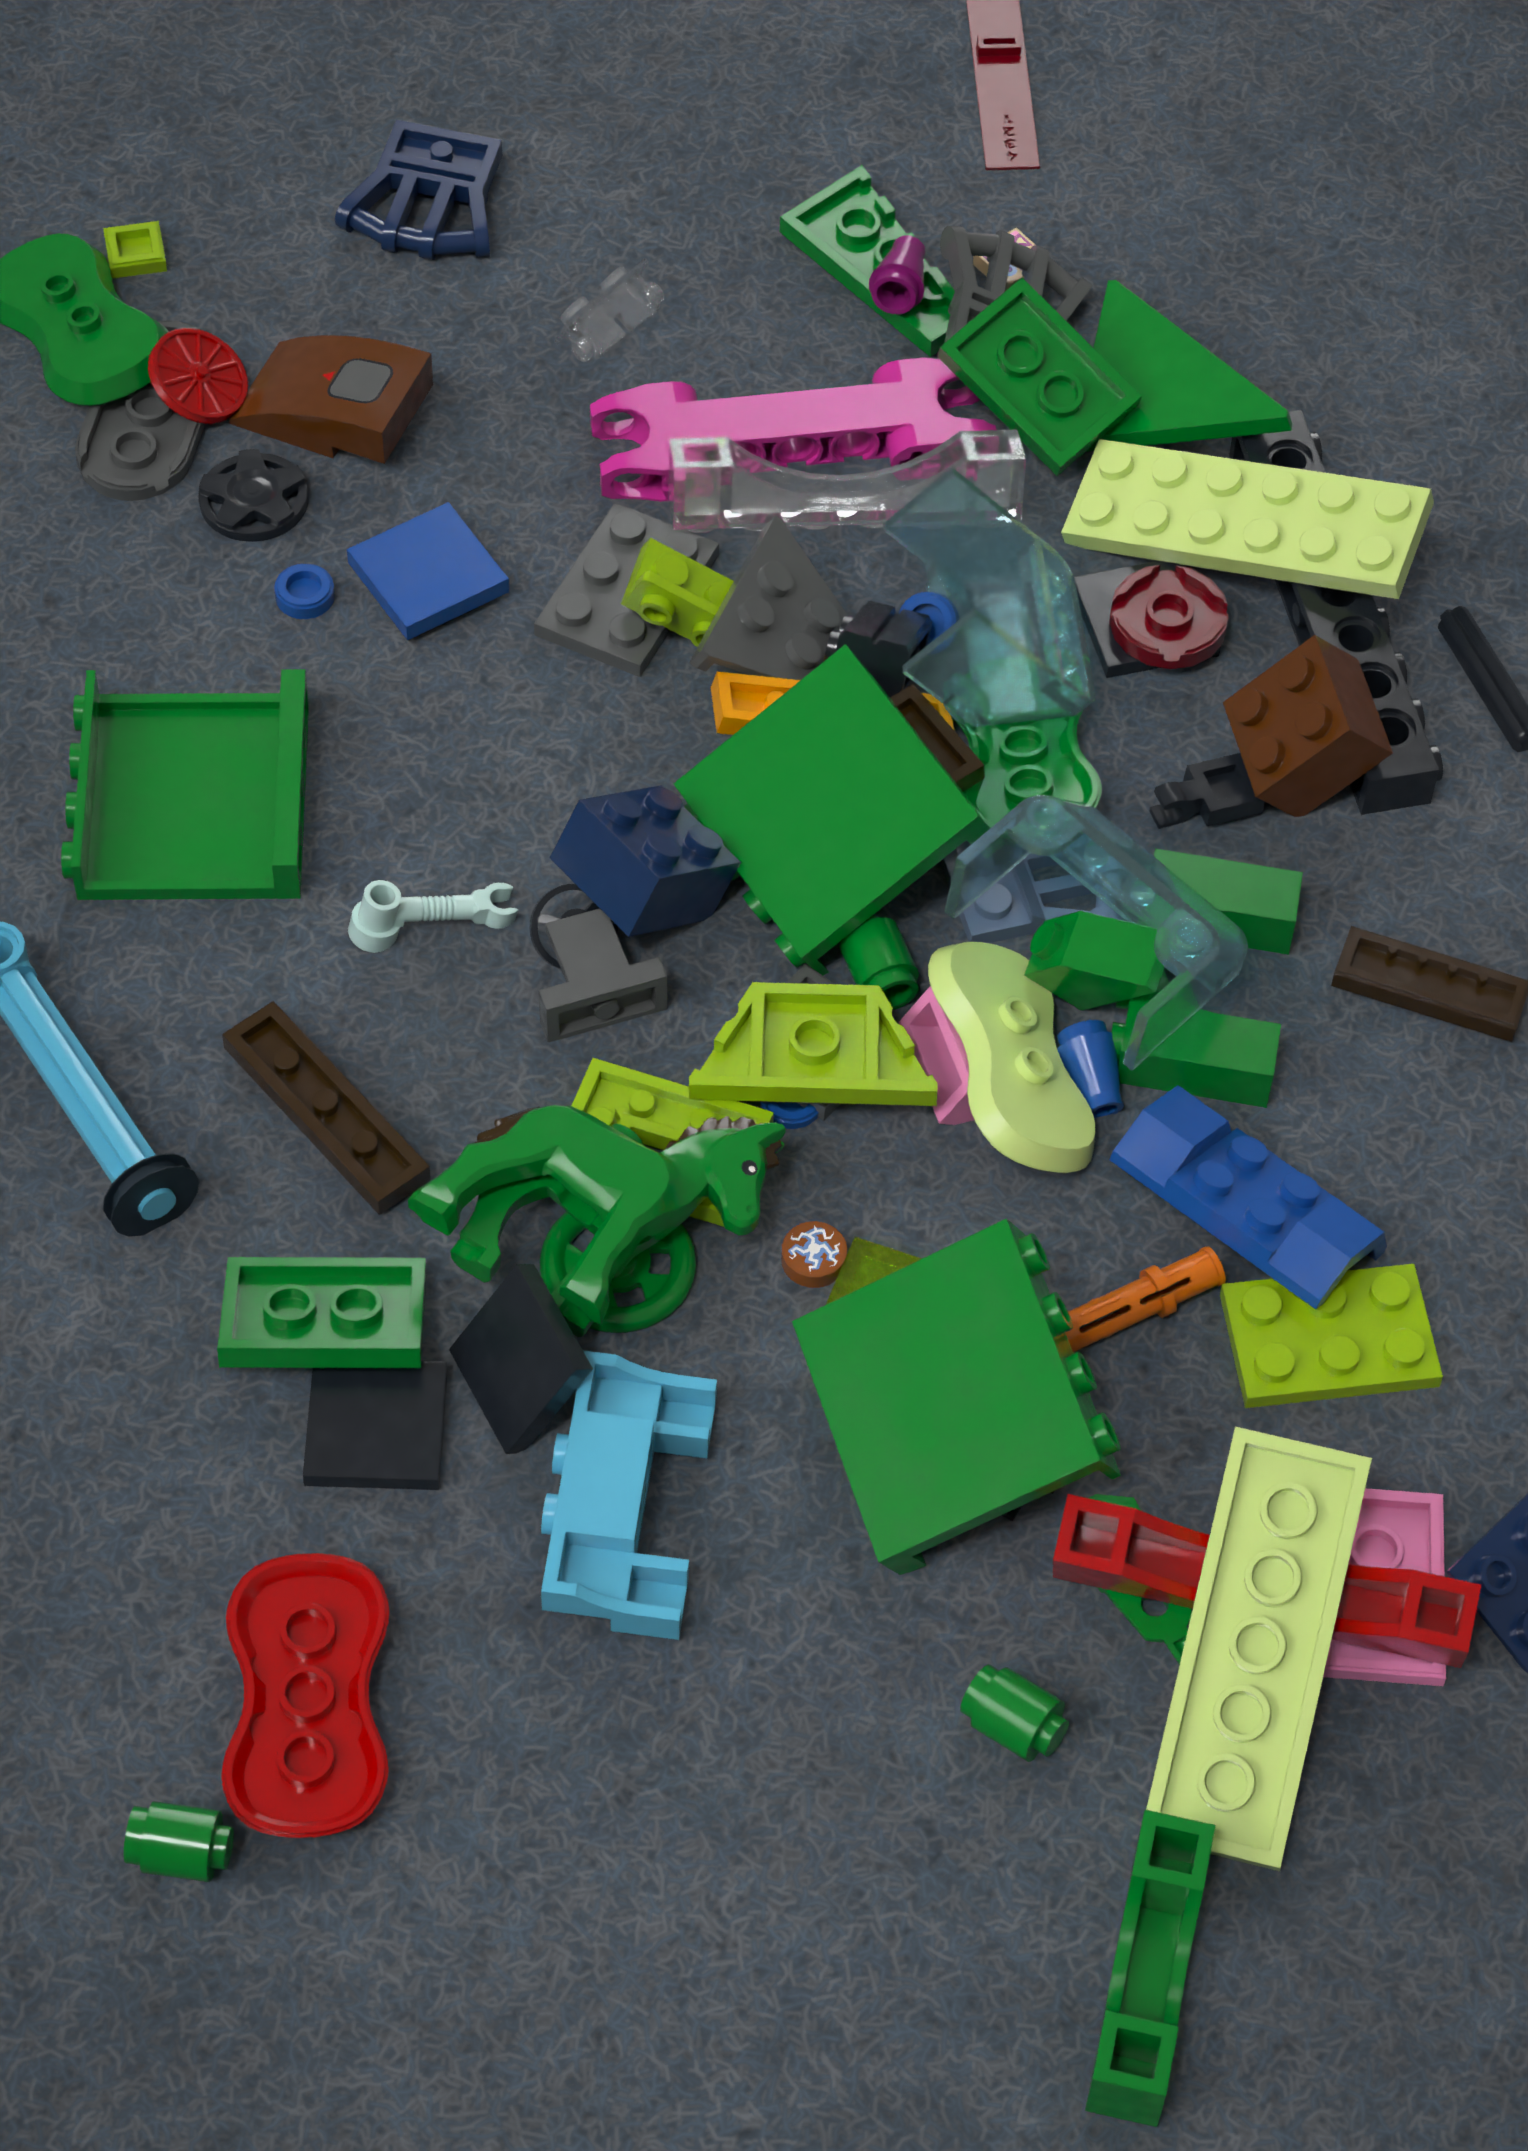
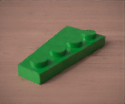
M863 165L780 216V233L929 357L939 352L940 347L945 343L950 318L948 308L955 291L938 267H931L926 259H923L924 295L920 303L906 313L890 314L884 312L876 306L869 290V278L873 271L892 249L893 243L897 238L906 235L915 236L912 232L906 234L895 219L896 210L886 196L879 197L871 186V176Z

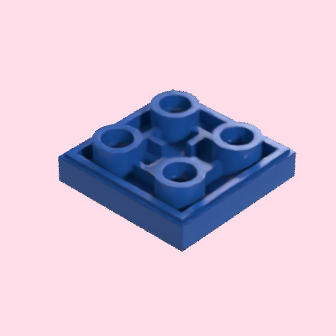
M449 502L347 549L349 565L406 640L414 638L509 592V578Z

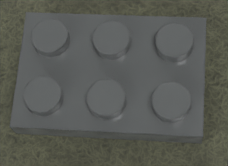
M614 503L535 621L534 635L641 677L670 632V629L651 624L642 619L639 613L621 605L642 546L650 538H653L698 563L711 568L719 556V543Z

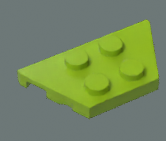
M752 982L738 1003L736 1016L726 1021L715 1037L714 1050L700 1070L695 1068L689 1076V1099L937 1106L938 1083L933 1075H926L915 1057V1045L904 1026L894 1020L892 1016L893 1008L880 986Z

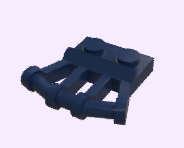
M396 120L376 170L341 202L335 214V224L349 233L355 229L379 242L384 251L397 253L399 248L418 251L420 258L435 260L436 255L475 252L476 257L490 256L484 204L488 202V192L503 156L502 140ZM391 188L398 189L385 221L368 212ZM418 193L435 196L423 229L405 226ZM454 202L469 203L472 229L443 232Z

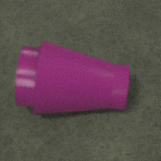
M906 235L897 238L893 243L892 249L869 278V290L876 306L884 312L890 314L906 313L917 306L923 298V259L925 247L916 237Z

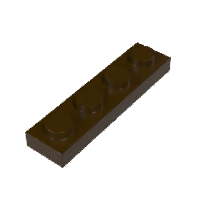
M274 1001L222 1034L224 1049L379 1215L431 1180L430 1166Z

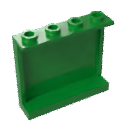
M846 644L673 783L687 802L683 807L704 827L716 832L721 837L723 845L741 862L732 880L735 881L739 876L743 878L750 888L749 891L742 895L746 903L765 925L773 919L782 931V934L774 940L785 956L797 969L804 963H807L822 976L830 973L820 959L822 955L967 840L978 853H981L998 839L995 832L872 674Z
M281 669L280 693L99 694L96 670H86L85 694L75 695L73 703L75 731H81V743H71L69 753L70 776L72 780H78L77 792H67L65 802L66 825L68 829H74L73 841H63L61 851L62 875L64 879H73L77 900L301 899L309 720L306 669Z
M1008 1219L995 1223L792 1321L878 1563L899 1575L926 1566L922 1555L923 1551L1099 1470L1110 1479L1121 1476L1113 1453L1121 1449L1119 1439L1108 1417L1103 1412L1097 1415L1089 1392L1097 1389L1094 1375L1084 1356L1080 1352L1073 1353L1065 1333L1073 1329L1072 1319L1057 1292L1050 1294L1042 1273L1050 1270L1047 1255L1034 1233L1025 1235Z

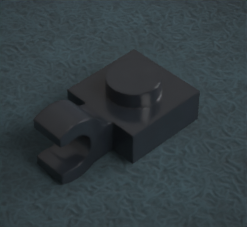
M1241 753L1187 765L1183 782H1168L1155 787L1154 793L1160 805L1150 807L1149 811L1158 829L1186 822L1197 813L1201 814L1206 826H1211L1261 814L1265 801L1255 796Z

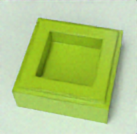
M159 221L103 228L112 279L167 271Z

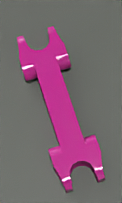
M926 357L888 362L874 373L873 384L698 401L696 391L691 385L671 381L644 384L632 389L609 394L590 404V427L593 437L601 440L627 439L641 445L639 448L612 455L608 460L600 463L602 496L610 499H641L664 502L702 498L712 489V475L731 473L730 468L749 467L750 471L785 468L788 467L787 463L806 461V465L844 462V457L862 456L863 460L889 457L892 472L899 478L940 475L966 466L987 463L996 458L998 434L996 425L990 424L985 420L955 417L944 411L955 406L973 405L980 399L967 386L954 390L943 389L946 384L960 379L940 359ZM617 412L627 413L634 417L618 422L604 421L607 416ZM970 440H983L980 445L971 449H960L954 446L955 444ZM621 474H642L638 479L631 482H618L614 480L615 477Z

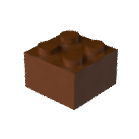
M1316 635L1305 641L1223 702L1255 796L1294 817L1307 815L1393 754L1359 660Z

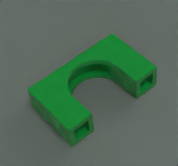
M1155 848L1151 873L1138 872L1133 908L1145 909L1143 922L1132 920L1130 922L1164 930L1175 936L1165 966L1179 953L1204 944H1226L1289 955L1296 924L1303 872ZM1163 970L1155 993L1116 1002V1008L1128 1010L1126 1024L1113 1022L1111 1031L1119 1061L1120 1084L1168 1092L1179 1085L1193 1096L1267 1108L1274 1077L1281 1024L1218 1014L1194 1006L1175 991L1167 979L1165 970Z

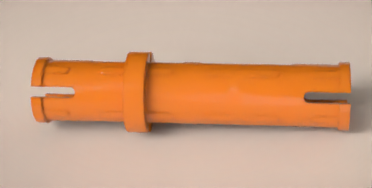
M1205 1246L1199 1249L1198 1252L1161 1269L1155 1265L1140 1271L1139 1279L1068 1311L1072 1319L1073 1329L1065 1333L1072 1351H1078L1101 1339L1110 1337L1114 1333L1155 1314L1164 1318L1177 1311V1304L1215 1286L1219 1287L1225 1284L1226 1277L1223 1266L1214 1250L1209 1246ZM1113 1311H1116V1312H1114V1313H1112V1314H1110V1315H1108V1316H1106V1317H1103V1316H1105V1315H1107V1314H1109V1313H1111V1312H1113ZM1098 1318H1101V1319H1099V1320H1097V1321H1095V1322H1093V1323H1091V1324H1089V1325H1086V1326L1080 1328L1081 1326H1083V1325H1085V1324H1088V1323H1090V1322H1092V1321H1094V1320H1096V1319H1098Z

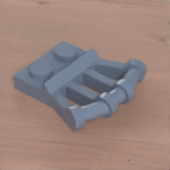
M1088 817L1082 826L1071 832L1075 837L1022 848L1021 844L1025 841L1015 842L997 839L981 853H978L967 840L943 858L940 864L968 941L992 943L1035 934L1045 920L1077 911H1084L1045 907L1043 904L1096 893L1095 908L1084 912L1125 921V914L1120 910L1122 886L1126 883L1127 876L1122 863L1112 857L1111 850L1114 843L1109 830L1104 826H1098ZM1082 859H1087L1091 868L1089 871L1036 882L1031 873V870Z

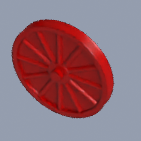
M196 328L174 329L163 335L150 353L148 372L152 386L161 400L180 416L199 423H219L229 419L244 403L248 392V378L245 368L234 350L217 336Z

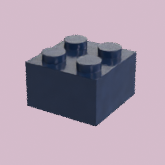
M662 785L580 799L550 856V859L628 937L706 920L715 912L741 863L723 845L721 837L716 832L704 827L683 807L680 797Z

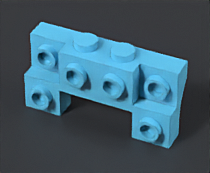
M584 1351L593 1370L577 1388L569 1435L557 1433L553 1452L552 1474L562 1475L558 1494H546L543 1507L541 1533L551 1535L541 1589L542 1610L611 1619V1631L679 1640L689 1580V1560L638 1553L654 1452L708 1458L717 1400V1380L665 1373L640 1366L615 1354Z

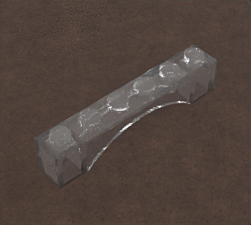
M1018 430L959 431L937 448L908 462L874 472L833 475L807 473L778 466L748 452L728 437L669 439L668 501L673 530L686 529L694 533H707L719 528H745L750 531H762L775 515L784 522L786 527L802 526L811 530H821L831 525H861L867 528H881L888 524L918 523L923 526L935 527L946 522L971 521L983 525H995L1002 521L1022 519L1026 457Z

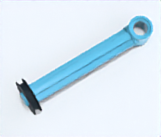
M0 922V1015L112 1184L105 1194L103 1201V1211L107 1218L111 1220L117 1233L128 1237L143 1236L178 1218L191 1205L198 1193L199 1179L194 1170L191 1169L185 1157L175 1153L155 1155L37 980V973L29 962L22 933L14 925Z

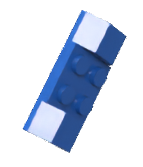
M1179 1085L1142 1110L1115 1147L1109 1159L1314 1309H1318L1325 1302L1349 1268L1366 1255L1376 1261L1387 1248L1384 1231L1321 1188L1310 1176L1300 1173L1269 1151L1259 1140L1248 1136L1238 1128L1231 1132L1228 1120Z

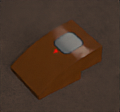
M318 335L280 341L248 389L244 403L230 417L229 424L330 458H334L338 450L341 449L385 464L433 386L432 355L429 352L401 344L354 336Z

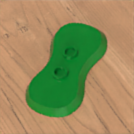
M57 233L29 241L10 251L0 259V323L25 335L34 344L41 357L44 379L49 389L56 396L77 405L93 406L125 397L151 382L148 372L150 353L159 339L169 331L152 317L125 304L114 289L110 266L103 253L76 236Z
M1014 657L981 663L957 676L948 691L947 696L949 698L951 715L966 735L969 748L984 764L985 779L963 793L998 836V840L1015 842L1036 841L1066 835L1082 826L1099 803L1102 794L1100 778L1081 752L1077 741L1078 721L1087 702V685L1078 671L1060 660L1046 657Z

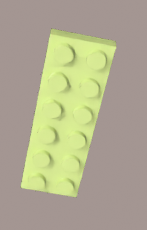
M1099 439L1061 533L1065 543L1088 550L1399 599L1434 500L1430 488Z
M1239 1427L1234 1429L1146 1810L1214 1824L1216 1826L1211 1855L1280 1871L1372 1458Z

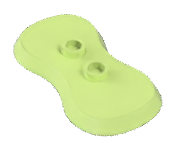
M963 942L938 948L931 955L928 964L929 982L940 1007L953 1024L964 1045L969 1064L968 1102L972 1116L982 1134L1001 1154L1031 1168L1056 1173L1076 1172L1086 1168L1091 1162L1094 1152L1095 1120L1087 1100L1070 1077L1057 1050L1053 1034L1054 1001L1052 992L1024 976L1029 960L1008 948L984 942Z

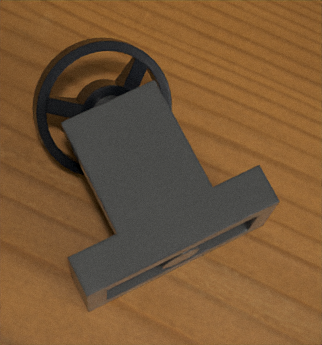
M565 884L555 887L539 899L530 918L531 941L540 957L551 966L561 969L566 983L539 990L540 1024L548 1043L667 1010V974L660 957L629 965L617 937L618 926L593 901L584 910L578 908L568 909L562 912L559 917L541 913L545 904L555 895L568 890L582 891L576 884ZM538 923L546 926V933L557 960L551 957L542 946L538 935Z

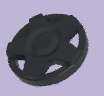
M259 449L239 451V455L217 464L207 474L203 475L198 493L200 510L208 525L225 537L247 542L273 539L291 530L304 516L309 500L307 483L299 466L282 457L260 453ZM298 491L297 500L291 509L285 498ZM209 500L223 504L218 515L212 511ZM254 519L266 523V525L244 527Z

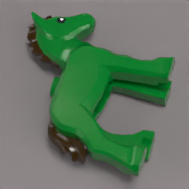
M551 1105L528 1108L504 1118L496 1119L494 1121L495 1128L478 1134L477 1141L468 1144L453 1165L411 1195L408 1199V1208L414 1211L421 1218L422 1222L448 1236L459 1225L462 1209L478 1195L474 1212L468 1223L460 1231V1239L450 1252L451 1259L459 1268L485 1283L492 1280L500 1267L501 1252L498 1244L501 1233L511 1215L524 1205L551 1197L573 1218L594 1234L578 1262L551 1294L573 1334L577 1337H583L594 1322L600 1326L602 1325L610 1304L609 1290L612 1280L623 1272L635 1256L647 1250L676 1229L707 1197L719 1211L725 1229L737 1235H747L757 1228L760 1221V1194L765 1183L766 1171L780 1164L776 1153L785 1147L780 1139L785 1135L786 1128L783 1124L779 1123L755 1124L754 1120L740 1117L733 1122L729 1116L718 1121L716 1118L711 1117L698 1129L691 1126L687 1127L677 1141H670L665 1150L658 1153L644 1146L640 1137L628 1127L621 1124L609 1126L593 1115L573 1106Z

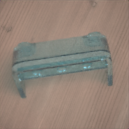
M953 467L948 469L883 523L884 531L925 563L928 578L926 583L927 592H937L948 597L955 605L958 615L961 616L960 620L902 665L903 674L943 703L948 713L956 721L962 724L968 722L973 726L982 727L1073 717L1096 700L1075 579L1065 560L1054 548Z
M1048 795L1029 797L1019 803L956 858L945 907V913L952 919L960 915L1024 858L1033 853L1051 857L1127 922L1158 929L1154 939L1156 957L1176 977L1138 1011L1123 1060V1064L1131 1071L1239 974L1248 951V942L1241 928L1105 815L1085 802Z

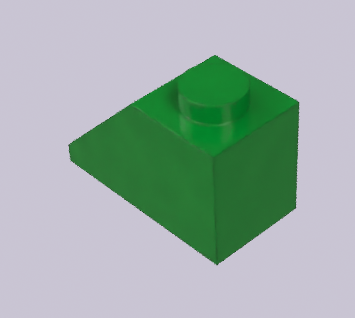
M1084 911L1073 912L1045 920L1037 929L1031 940L1030 951L1032 955L1024 976L1082 1011L1155 993L1175 936L1164 930Z

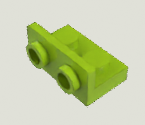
M650 538L640 550L621 605L639 613L645 621L654 625L664 626L691 640L698 647L734 581Z

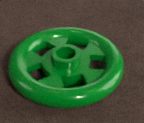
M567 1211L550 1228L540 1253V1275L551 1294L584 1253L573 1246L572 1242L587 1228ZM682 1223L662 1240L635 1256L623 1272L612 1280L609 1290L610 1304L602 1325L600 1326L594 1322L589 1329L606 1333L639 1331L665 1320L680 1307L692 1287L696 1273L694 1245ZM651 1253L669 1254V1274L649 1273ZM637 1287L641 1288L645 1301L631 1306L617 1307L614 1293H624Z

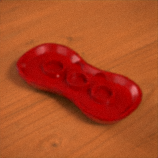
M322 1553L282 1556L254 1566L241 1578L232 1592L226 1612V1627L229 1641L243 1675L244 1702L239 1723L225 1753L221 1778L227 1803L235 1816L249 1828L261 1833L278 1837L303 1838L326 1836L342 1832L365 1820L374 1811L384 1793L389 1772L388 1758L384 1743L370 1710L369 1680L375 1658L386 1635L389 1622V1605L381 1582L375 1573L363 1563L348 1557Z

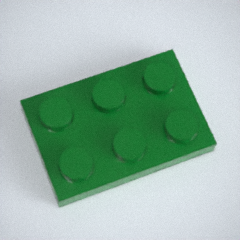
M1022 277L940 347L937 356L1056 476L1061 474L1138 407L1142 395Z
M228 1257L217 1346L219 1367L421 1368L427 1279L426 1258Z

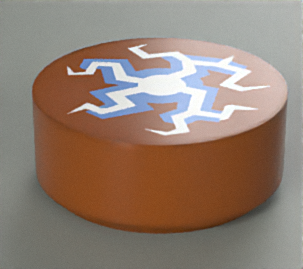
M818 1221L804 1222L793 1227L786 1234L782 1243L781 1262L786 1275L795 1283L809 1288L828 1286L838 1280L845 1270L847 1259L846 1241L843 1235L833 1226Z

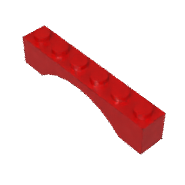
M1067 1494L1053 1557V1578L1193 1609L1210 1535L1160 1519L1135 1508ZM1348 1564L1332 1640L1461 1668L1469 1652L1481 1584L1413 1569L1380 1568Z

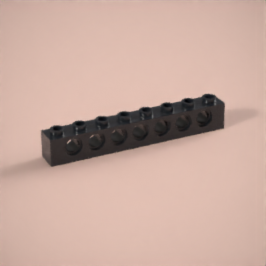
M1302 410L1289 412L1293 423L1292 431L1232 437L1229 452L1230 459L1325 473L1322 465L1320 438L1316 432L1309 431ZM1275 580L1299 646L1316 635L1359 660L1392 748V755L1350 784L1361 815L1431 804L1436 781H1440L1443 776L1442 757L1436 745H1429L1424 732V710L1418 698H1411L1406 685V663L1400 652L1394 653L1389 640L1390 626L1385 609L1377 607L1373 596L1369 594Z

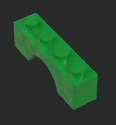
M1144 1810L1085 2107L1087 2112L1153 2127L1158 2126L1168 2089L1179 2028L1178 2021L1183 1989L1205 1886L1216 1826L1214 1824Z

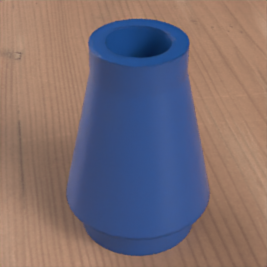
M1087 1020L1066 1027L1057 1035L1059 1044L1057 1050L1067 1072L1087 1100L1094 1118L1120 1112L1124 1108V1104L1120 1094L1118 1056L1112 1032H1108L1105 1022L1101 1020Z

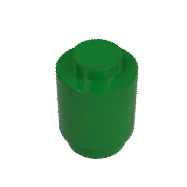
M871 916L840 941V951L855 985L880 986L893 1010L908 1004L917 995L919 972L894 920Z
M990 1664L984 1666L970 1683L960 1706V1712L971 1718L972 1728L1027 1762L1033 1761L1038 1753L1046 1757L1053 1754L1063 1740L1069 1726V1721L1062 1717L1065 1708L1064 1701L1008 1667L998 1670Z
M153 1801L149 1808L134 1806L129 1816L125 1834L124 1862L140 1865L141 1873L211 1882L215 1869L227 1870L233 1848L234 1829L230 1826H223L221 1810Z

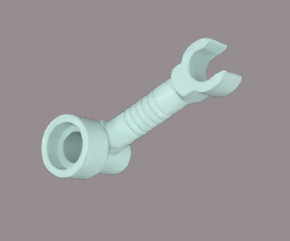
M377 880L366 886L362 901L354 907L348 927V934L351 941L358 948L367 952L378 953L388 949L395 943L400 927L404 926V922H417L421 920L444 921L445 919L472 920L476 924H485L490 928L499 929L513 924L519 909H503L492 904L510 899L513 886L506 883H493L485 889L473 891L470 895H452L451 897L449 895L446 897L428 896V898L423 896L421 898L420 896L401 897L400 890L394 884L384 880Z

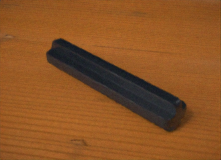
M1458 606L1453 610L1447 609L1440 615L1439 631L1512 749L1517 752L1528 750V704L1469 610L1464 606Z

